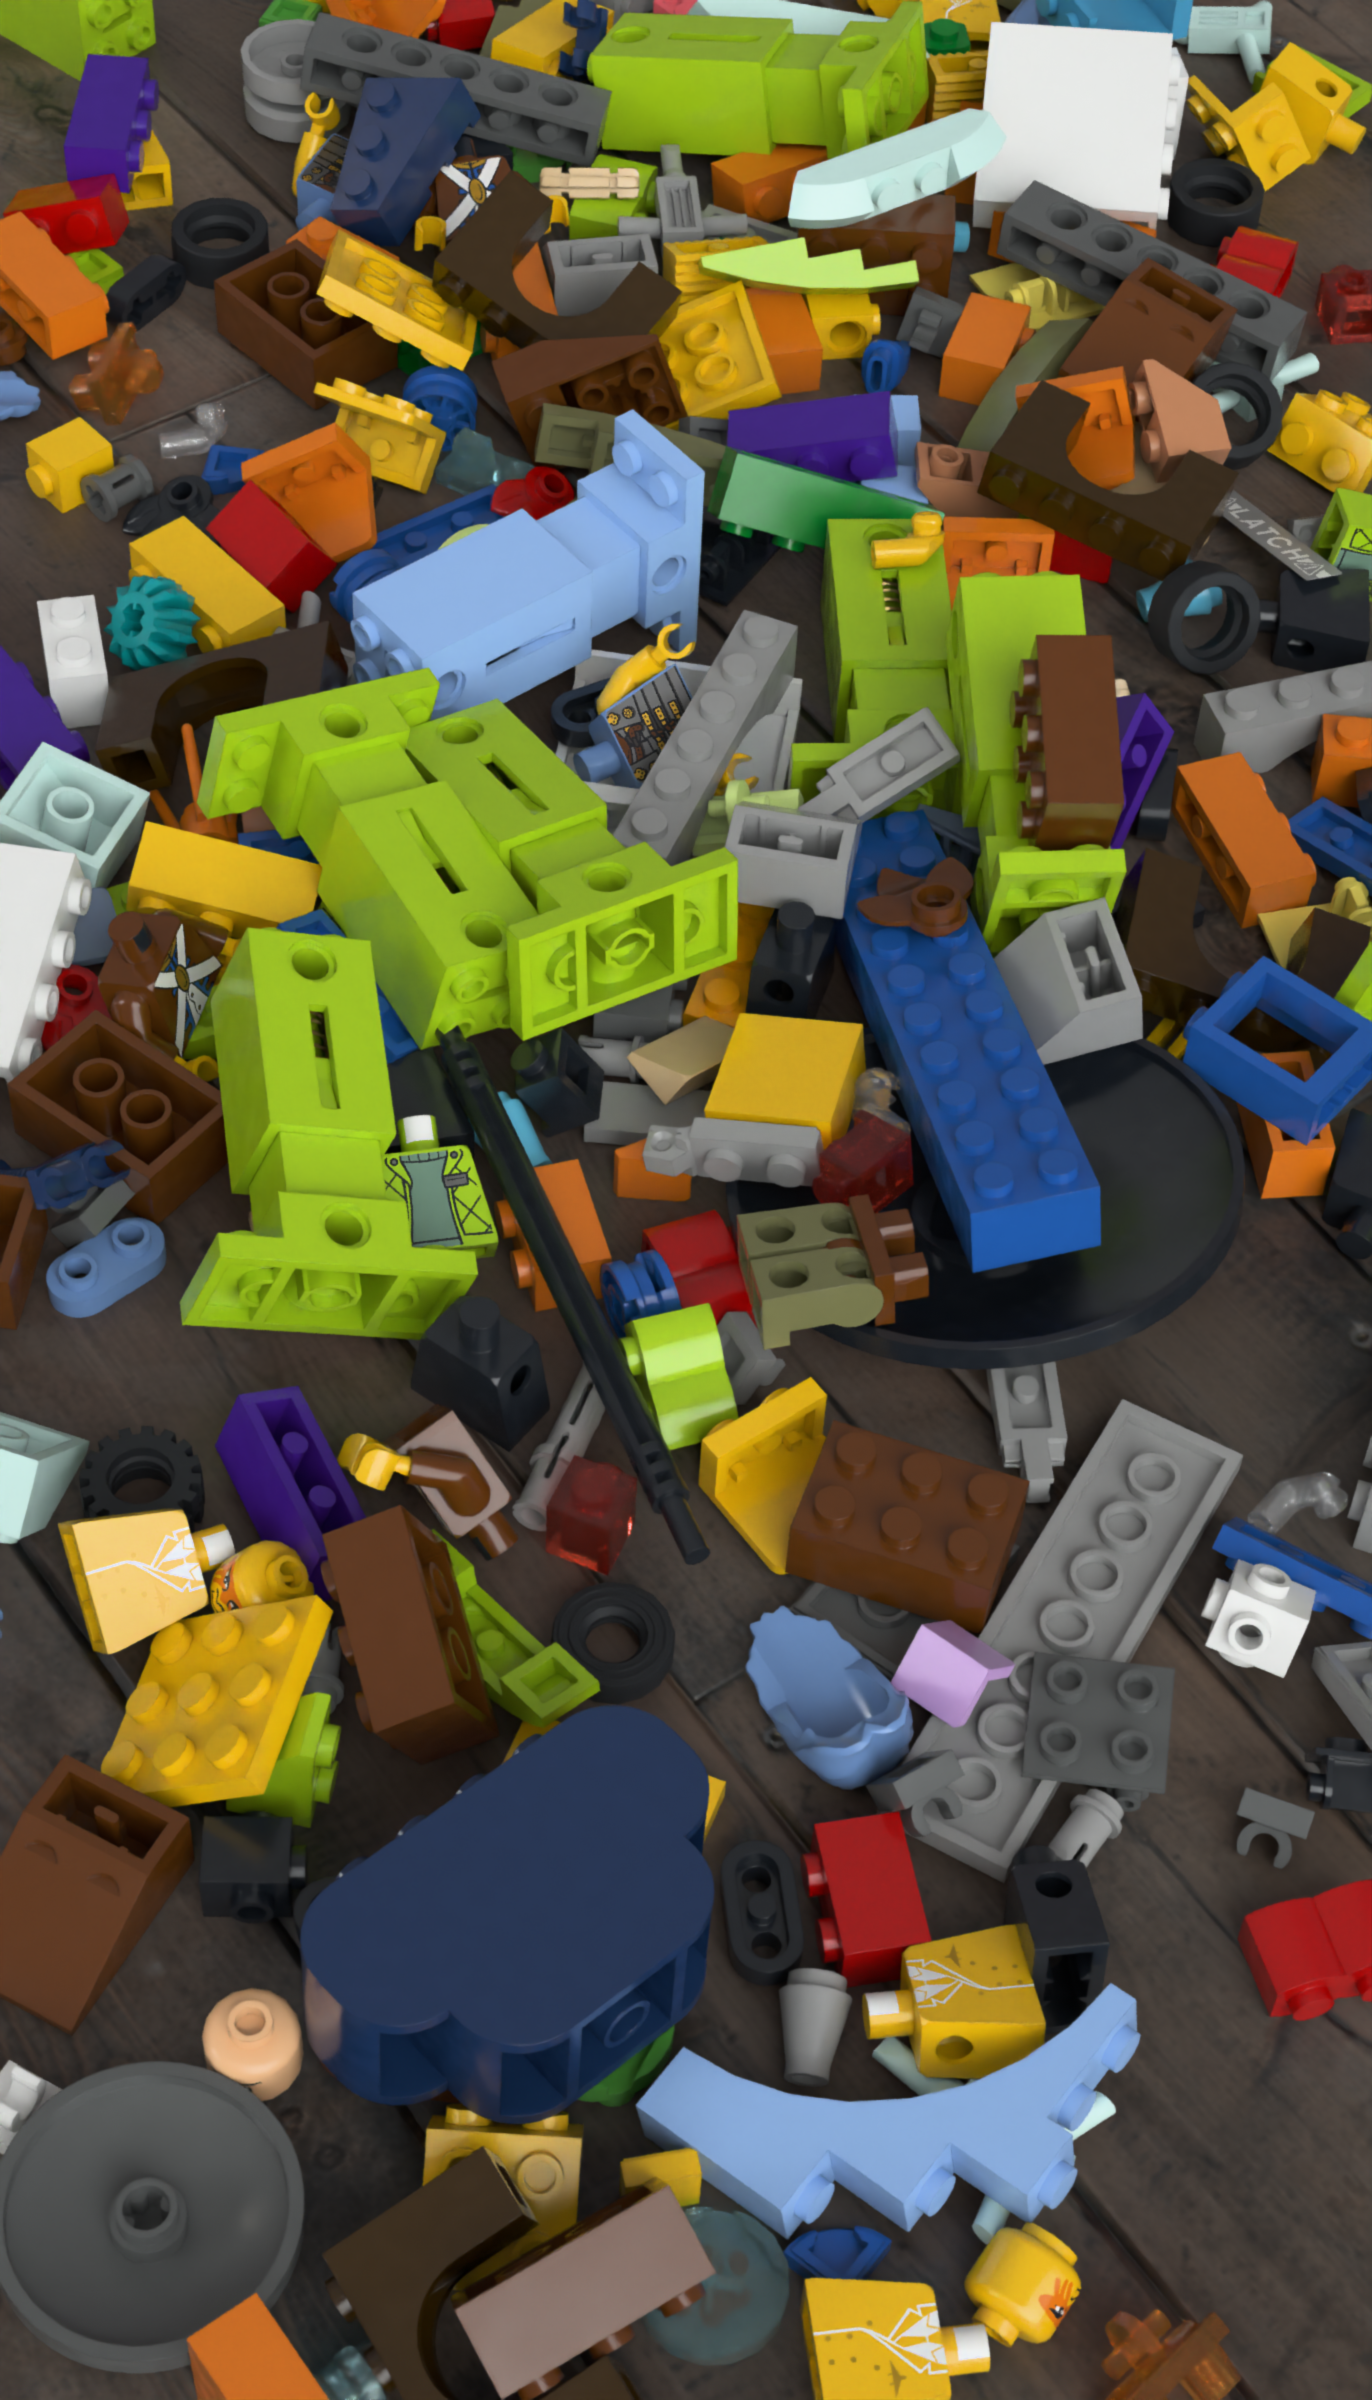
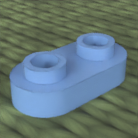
M125 1218L104 1228L96 1237L86 1240L62 1254L51 1263L46 1274L48 1295L52 1306L58 1312L69 1317H89L101 1312L152 1280L163 1270L167 1257L163 1232L155 1223L147 1219ZM80 1273L87 1274L83 1278H73Z

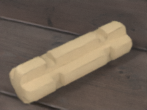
M544 167L540 172V192L546 196L569 194V199H610V194H617V199H636L639 194V172L635 168H617V173H610V168L569 167V173H562V167Z

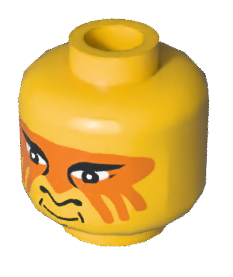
M264 1540L250 1545L226 1559L214 1572L210 1585L211 1605L215 1613L306 1597L314 1595V1585L308 1581L307 1569L293 1548L280 1541Z
M1026 2222L1022 2229L1013 2227L1001 2228L989 2241L964 2281V2288L969 2299L978 2308L972 2317V2321L974 2323L983 2322L987 2335L1007 2347H1011L1017 2337L1037 2344L1047 2341L1053 2335L1080 2293L1081 2280L1073 2268L1078 2259L1076 2254L1053 2234L1034 2223Z

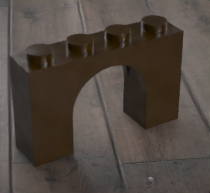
M512 171L505 176L435 259L432 286L436 288L439 296L449 305L457 308L462 307L477 317L481 325L493 336L498 338L505 337L520 349L542 340L657 334L659 339L677 317L682 295L680 289L639 261L612 295L600 307L589 313L578 316H558L544 312L532 305L519 291L514 281L513 272L549 229L553 200Z
M1041 380L991 449L977 493L1160 581H1163L1165 577L1181 565L1192 563L1223 515L1239 473L1189 450L1170 480L1156 491L1131 495L1101 488L1084 478L1073 467L1068 458L1077 444L1091 403Z
M327 620L111 677L95 747V753L103 770L145 791L171 786L178 752L183 744L181 732L183 724H190L194 732L197 728L215 718V716L233 710L267 705L347 686L349 668L330 621Z
M1146 847L1124 880L1115 926L1142 995V1011L1173 1020L1186 1027L1192 1015L1200 1007L1205 1006L1209 1009L1220 998L1221 992L1229 978L1218 972L1207 961L1200 951L1194 936L1193 916L1203 867ZM1315 907L1291 938L1286 970L1330 997L1335 998L1367 948L1371 927ZM1257 1007L1228 1033V1035L1254 1051L1264 1053L1309 1051L1314 1070L1316 1071L1333 1055Z
M484 2146L322 2254L334 2275L325 2281L326 2289L333 2303L347 2322L351 2323L357 2318L359 2319L373 2344L364 2351L365 2359L371 2371L386 2392L390 2393L397 2388L403 2400H459L446 2384L436 2355V2329L442 2307L452 2289L466 2274L539 2225L501 2158ZM605 2355L540 2400L643 2399L622 2363Z

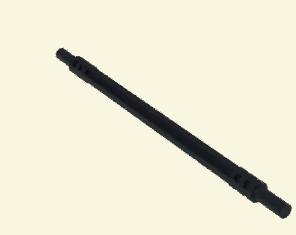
M459 1025L446 1034H443L437 1028L435 1035L443 1050L441 1056L442 1065L472 1124L614 1425L633 1470L638 1476L641 1487L647 1495L649 1504L653 1512L663 1515L685 1563L688 1565L698 1564L710 1555V1549L687 1503L691 1496L690 1491L681 1476L676 1462L673 1460L668 1445L661 1435L503 1106L485 1064L481 1060L476 1046L472 1042L466 1041Z

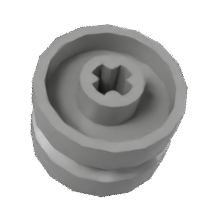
M301 19L275 21L257 28L245 38L241 47V69L245 83L243 99L247 122L258 133L273 140L301 143L304 131L310 132L312 121L305 111V101L313 92L300 89L304 48L315 21ZM317 94L321 100L318 114H321L327 110L331 97ZM333 98L340 111V122L332 130L326 131L324 138L331 136L333 133L336 134L347 125L352 113V105L346 101Z

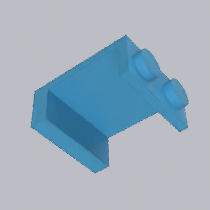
M1035 0L1040 15L1045 17L1052 26L1172 33L1173 40L1187 37L1193 0Z

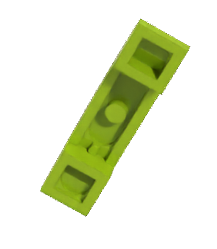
M435 1529L431 1530L447 1544L489 1698L519 1719L534 1726L544 1728L600 1691L599 1681L557 1642L545 1648L477 1584L474 1566Z

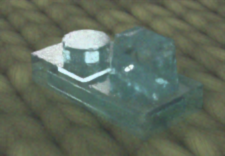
M464 427L454 437L452 452L436 467V483L463 495H468L491 484L498 487L506 480L524 479L526 474L536 466L494 451L491 437H486Z

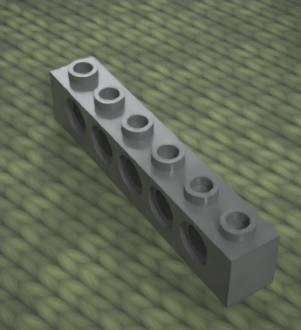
M321 12L317 16L304 48L300 89L359 105L366 78H461L481 114L474 128L467 126L463 132L464 134L590 168L595 160L604 133L612 93L609 90Z
M1034 180L1004 213L997 254L1103 306H1106L1123 281L1142 262L1150 258L1238 309L1215 360L1219 363L1236 362L1248 364L1264 373L1272 382L1296 352L1307 311Z

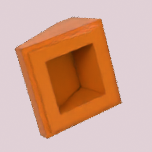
M647 1138L614 1151L613 1191L617 1197L674 1202L690 1199L692 1176L681 1173L673 1177L646 1171L642 1154Z

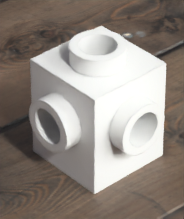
M1238 1559L1229 1582L1219 1578L1215 1579L1204 1605L1201 1616L1212 1620L1205 1646L1218 1651L1224 1659L1232 1664L1241 1667L1255 1666L1284 1678L1310 1621L1316 1591L1291 1581L1285 1572L1268 1564L1252 1565Z

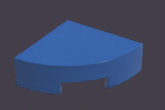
M211 445L201 478L210 485L213 495L240 490L245 485L242 481L241 463L263 454L264 450Z
M854 2226V2229L839 2228L820 2232L813 2230L798 2237L783 2251L782 2262L804 2279L867 2280L890 2251L892 2240L875 2230L862 2226Z

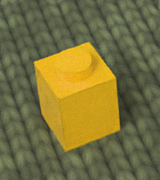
M81 417L26 443L29 468L26 469V478L29 486L39 498H46L62 514L85 503L80 487L82 478L92 473L99 476L114 467L112 444Z

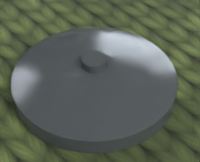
M166 2061L124 2064L99 2071L67 2086L47 2100L30 2116L10 2142L0 2161V2286L12 2310L21 2322L51 2349L89 2367L110 2372L135 2374L162 2372L191 2365L186 2340L188 2337L255 2293L258 2294L266 2308L270 2310L287 2286L295 2269L303 2243L306 2205L302 2172L289 2136L271 2110L252 2092L219 2073L194 2065Z

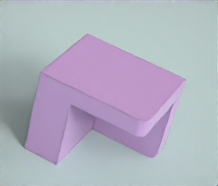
M951 1620L921 1624L891 1684L897 1690L905 1691L907 1697L955 1728L965 1725L988 1681L1009 1677L1015 1663Z

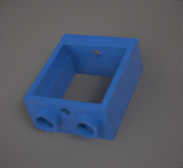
M1265 956L1261 957L1245 974L1241 971L1236 972L1226 983L1220 998L1209 1009L1205 1006L1200 1007L1192 1015L1183 1032V1038L1187 1040L1183 1063L1188 1065L1206 1083L1306 1146L1372 1079V1022ZM1257 1007L1333 1055L1306 1082H1303L1231 1037L1228 1033Z

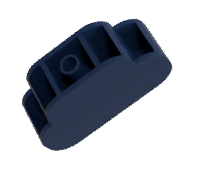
M620 1705L589 1708L570 1716L544 1735L534 1734L528 1737L516 1748L511 1758L487 1775L477 1774L468 1779L458 1789L453 1799L430 1815H418L408 1821L389 1844L369 1858L361 1856L348 1863L338 1874L335 1881L326 1887L311 1903L301 1927L304 2024L310 2046L318 2058L346 2088L372 2102L386 2105H410L429 2100L448 2089L466 2108L483 2118L505 2124H528L550 2118L567 2108L684 2018L699 2000L705 1984L709 1929L714 1901L712 1873L705 1858L702 1856L706 1813L709 1802V1779L697 1753L664 1721L646 1711Z

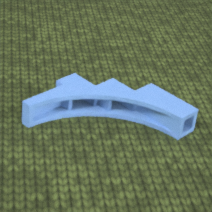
M1110 1983L1072 2025L1024 2059L970 2084L907 2099L847 2102L788 2094L734 2076L683 2047L636 2104V2109L645 2137L665 2151L689 2147L696 2150L703 2179L787 2240L802 2221L810 2224L822 2214L834 2193V2180L907 2232L912 2229L923 2213L931 2217L941 2209L954 2188L956 2181L955 2176H953L954 2173L1024 2222L1032 2223L1045 2205L1050 2209L1056 2208L1066 2197L1076 2179L1077 2169L1074 2168L1073 2134L1064 2128L1073 2132L1083 2123L1096 2100L1097 2093L1094 2091V2088L1109 2069L1115 2073L1121 2071L1129 2062L1139 2044L1141 2035L1137 2032L1136 1999Z

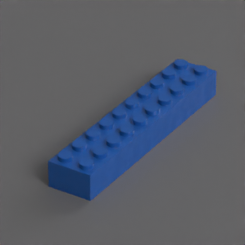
M924 810L894 812L886 817L866 820L862 823L843 918H832L836 921L835 945L972 1272L985 1271L1101 1246L1100 1184L969 906L968 918L965 924L943 937H929L913 930L910 926H884L871 922L857 908L859 901L878 896L877 882L880 871L883 868L926 879L933 867L946 859Z

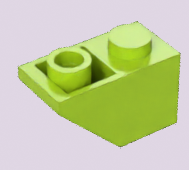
M315 1692L301 1696L264 1794L226 1799V1810L237 1813L265 1811L277 1817H292L294 1825L311 1827L317 1802L330 1804L338 1774L339 1761H335L340 1740L341 1726L330 1724L331 1695Z

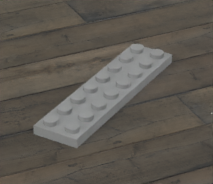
M1124 1399L1121 1400L978 1639L1015 1663L1010 1676L988 1681L967 1722L963 1726L951 1727L932 1714L903 1762L905 1764L924 1752L952 1749L965 1774L963 1777L945 1786L953 1790L959 1797L962 1804V1815L956 1819L944 1820L937 1804L929 1800L924 1807V1818L929 1824L932 1833L925 1837L914 1838L1003 1883L1006 1881L1010 1870L1013 1868L1012 1861L1014 1856L1026 1846L1061 1784L1058 1781L1021 1777L1035 1652L1130 1663L1235 1479L1243 1459L1242 1454ZM877 1809V1814H884V1813H890V1812H897V1811H899L900 1817H901V1810H892V1811H881V1812H879L878 1809Z

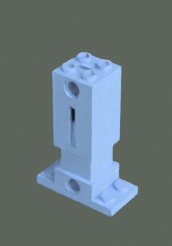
M633 409L616 417L614 423V446L612 448L614 463L577 481V501L537 521L522 508L352 593L354 620L351 621V632L355 639L356 663L353 664V674L357 684L429 667L440 683L430 719L432 721L497 698L502 703H505L591 658L592 638L631 617L644 629L649 627L657 636L665 626L673 623H682L683 625L673 630L668 637V643L678 652L682 651L691 642L695 641L696 643L705 471Z

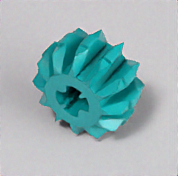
M146 575L141 577L133 576L130 586L117 587L118 602L116 605L106 607L112 614V620L103 629L104 632L113 637L109 652L117 655L118 658H122L123 665H127L130 669L136 671L187 658L186 646L198 642L192 635V627L201 620L200 617L191 611L195 597L183 591L182 585L175 583L174 580L161 576L157 578Z

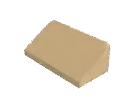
M703 1016L631 1052L627 1059L659 1099L667 1105L716 1079L734 1028Z

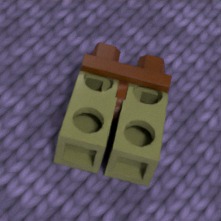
M866 1194L849 1197V1206L841 1203H824L737 1215L739 1266L750 1304H752V1311L764 1350L789 1346L791 1331L829 1324H836L842 1327H857L868 1323L872 1319L875 1326L895 1323V1302L929 1296L928 1266L923 1252L914 1253L915 1235L908 1209L874 1213L869 1195Z

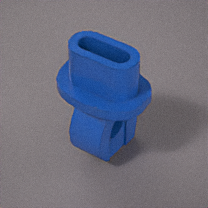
M877 339L868 344L861 363L862 380L868 393L892 391L900 384L909 368L911 347L908 345L910 341Z

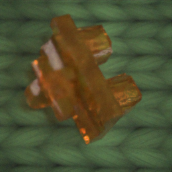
M133 322L119 323L109 341L93 343L88 352V364L92 372L75 375L69 385V391L79 411L99 410L107 426L120 425L137 394L155 392L160 387L164 378L163 366L158 361L156 353L153 350H141L138 347L135 339L136 328Z
M1154 2309L1142 2322L1126 2312H1118L1105 2325L1106 2334L1115 2349L1101 2362L1104 2371L1112 2379L1119 2380L1131 2367L1135 2369L1105 2400H1168L1166 2395L1179 2382L1194 2400H1220L1241 2380L1226 2352L1218 2344L1230 2330L1215 2312L1209 2313L1199 2324L1190 2319L1183 2321L1162 2343L1158 2340L1171 2328V2323L1157 2309Z

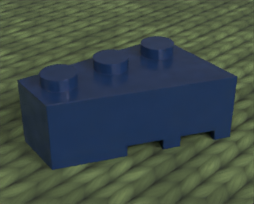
M366 78L330 211L342 228L377 246L401 245L432 195L429 187L442 166L450 167L457 155L454 147L467 126L474 128L481 117L461 78Z

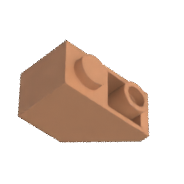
M1142 360L1133 383L1128 385L1132 415L1138 416L1142 430L1140 436L1141 455L1146 464H1151L1155 482H1168L1189 450L1223 465L1231 450V445L1219 401L1156 360Z
M916 443L914 453L917 487L934 507L945 513V516L1018 519V512L977 493L990 452L957 448L947 444Z

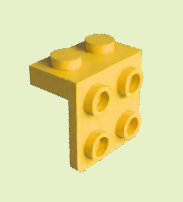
M1195 75L1189 78L1187 87L1191 97L1186 100V103L1198 122L1206 127L1201 132L1204 142L1216 157L1225 153L1228 156L1226 160L1235 161L1250 168L1261 179L1265 192L1311 158L1286 97L1274 82L1231 112Z
M335 378L332 387L317 382L313 393L340 406L335 423L370 457L372 476L426 495L447 432L430 424L433 415L415 408L416 405L387 394H384V397H380L366 391L367 389L340 378Z
M1322 389L1319 390L1317 395L1296 393L1282 419V427L1267 451L1333 493L1336 488H1345L1363 493L1372 477V415L1368 413L1371 405L1347 392H1343L1341 397Z
M812 1377L790 1389L780 1388L772 1392L759 1407L736 1420L726 1419L718 1423L701 1442L699 1487L768 1568L778 1575L788 1574L785 1572L790 1526L826 1440L823 1434L827 1394Z
M463 2104L447 2105L446 2116L432 2115L426 2129L423 2186L484 2146L501 2158L539 2223L531 2231L466 2274L452 2290L466 2288L577 2223L584 2125L568 2124V2112L561 2111L550 2118L528 2124H505L491 2121L473 2113Z

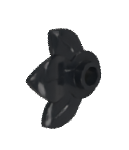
M184 475L170 481L160 494L143 499L130 509L125 518L122 531L130 536L143 537L185 516L220 547L221 545L205 528L221 511L213 506V492L206 480L195 475Z

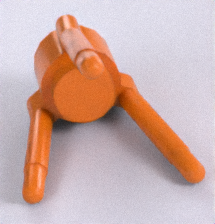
M188 723L183 724L181 727L183 747L194 802L184 809L178 823L159 790H151L150 799L165 826L238 844L236 827L238 814L232 813L207 820L197 804L202 780L201 765L193 727Z

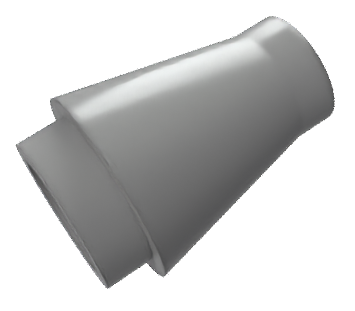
M800 1968L790 1971L788 1973L787 1986L779 1989L785 2053L784 2079L786 2081L810 2087L825 2086L829 2083L830 2067L853 2001L852 1997L846 1993L847 1979L844 1976L823 1969Z

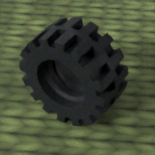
M141 1426V1433L132 1435L131 1429L128 1427L118 1430L119 1439L113 1441L108 1435L98 1442L99 1453L92 1450L89 1451L84 1459L85 1468L80 1469L79 1476L81 1502L85 1518L158 1509H183L190 1532H195L194 1522L201 1523L204 1515L205 1491L198 1455H193L192 1446L185 1439L177 1443L175 1433L164 1429L160 1436L155 1435L153 1426ZM151 1478L161 1480L171 1487L161 1498L150 1503L132 1504L123 1502L114 1496L123 1485L136 1479Z

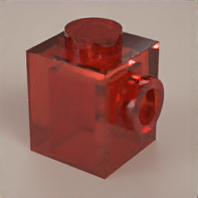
M574 1455L546 1507V1552L608 1576L635 1525L637 1478L625 1474L623 1470L607 1462L595 1463Z

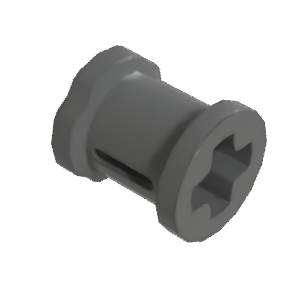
M130 453L118 458L117 466L99 476L92 473L82 478L80 483L81 493L88 508L99 520L104 522L114 519L118 514V509L136 499L141 501L154 494L152 477L148 469L139 458L134 457Z

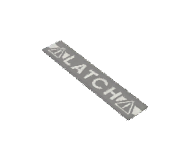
M1232 490L1222 516L1307 581L1342 574L1331 563L1236 491Z

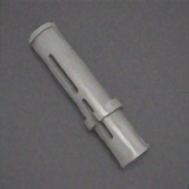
M583 1364L561 1408L546 1443H542L535 1448L529 1462L532 1472L519 1499L516 1500L513 1506L514 1510L512 1513L516 1520L532 1530L547 1531L552 1528L555 1521L554 1517L568 1488L577 1485L584 1471L582 1458L605 1411V1406L585 1364Z

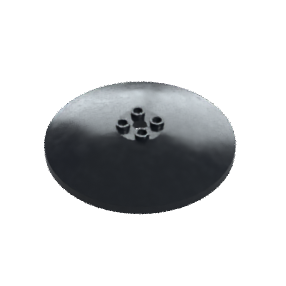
M868 1027L863 1029L866 1074L835 1170H827L824 1187L802 1185L783 1187L775 1183L745 1180L726 1182L727 1210L731 1234L737 1250V1215L824 1203H841L849 1206V1197L866 1194L869 1195L874 1213L908 1209L915 1235L914 1253L923 1252L928 1266L929 1296L895 1302V1323L875 1326L872 1319L868 1323L857 1327H842L836 1324L813 1327L812 1329L844 1345L896 1361L938 1368L977 1370L1038 1365L1080 1356L1124 1340L1171 1314L1190 1299L1211 1278L1226 1257L1233 1243L1243 1213L1245 1164L1242 1144L1236 1126L1223 1102L1211 1087L1188 1065L1154 1043L1143 1038L1045 1064L1046 1072L1100 1184L1101 1246L973 1273L871 1028Z

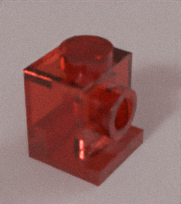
M1339 265L1330 272L1321 273L1315 308L1330 345L1372 342L1371 269L1357 270L1350 265ZM1347 312H1358L1361 321L1345 322Z
M861 1109L853 1115L854 1128L840 1139L830 1143L819 1154L820 1174L813 1179L812 1188L821 1204L841 1203L849 1206V1197L868 1194L874 1213H878L914 1185L911 1135Z

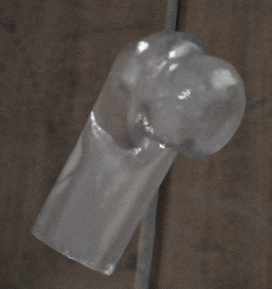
M217 402L200 404L195 410L198 423L194 424L190 429L158 432L161 458L169 459L207 453L211 445H216L227 433L228 421L224 420V407Z
M879 1067L870 1068L863 1072L855 1082L852 1118L857 1125L887 1148L892 1150L898 1149L907 1141L911 1132L909 1123L888 1108L890 1104L896 1101V1098L890 1094L892 1089L900 1090L899 1080L890 1071H885Z
M1325 1471L1282 1479L1250 1511L1247 1521L1276 1535L1298 1510L1309 1506L1313 1507L1314 1512L1321 1519L1335 1517L1346 1508L1348 1495L1339 1487L1340 1479Z

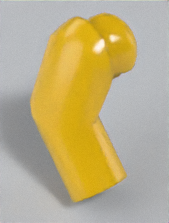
M933 511L917 512L911 518L913 532L908 533L905 538L872 540L871 561L873 569L919 566L925 563L944 542L945 532L941 531V515Z

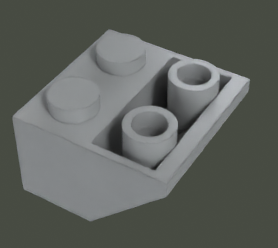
M650 234L546 242L540 250L558 316L583 315L600 307L639 261L658 274V263Z
M747 801L736 804L725 848L738 859V902L780 909L781 906L788 902L797 901L809 905L814 910L815 915L842 919L863 820Z
M1105 897L1044 913L994 958L1043 1065L1143 1039L1142 995Z

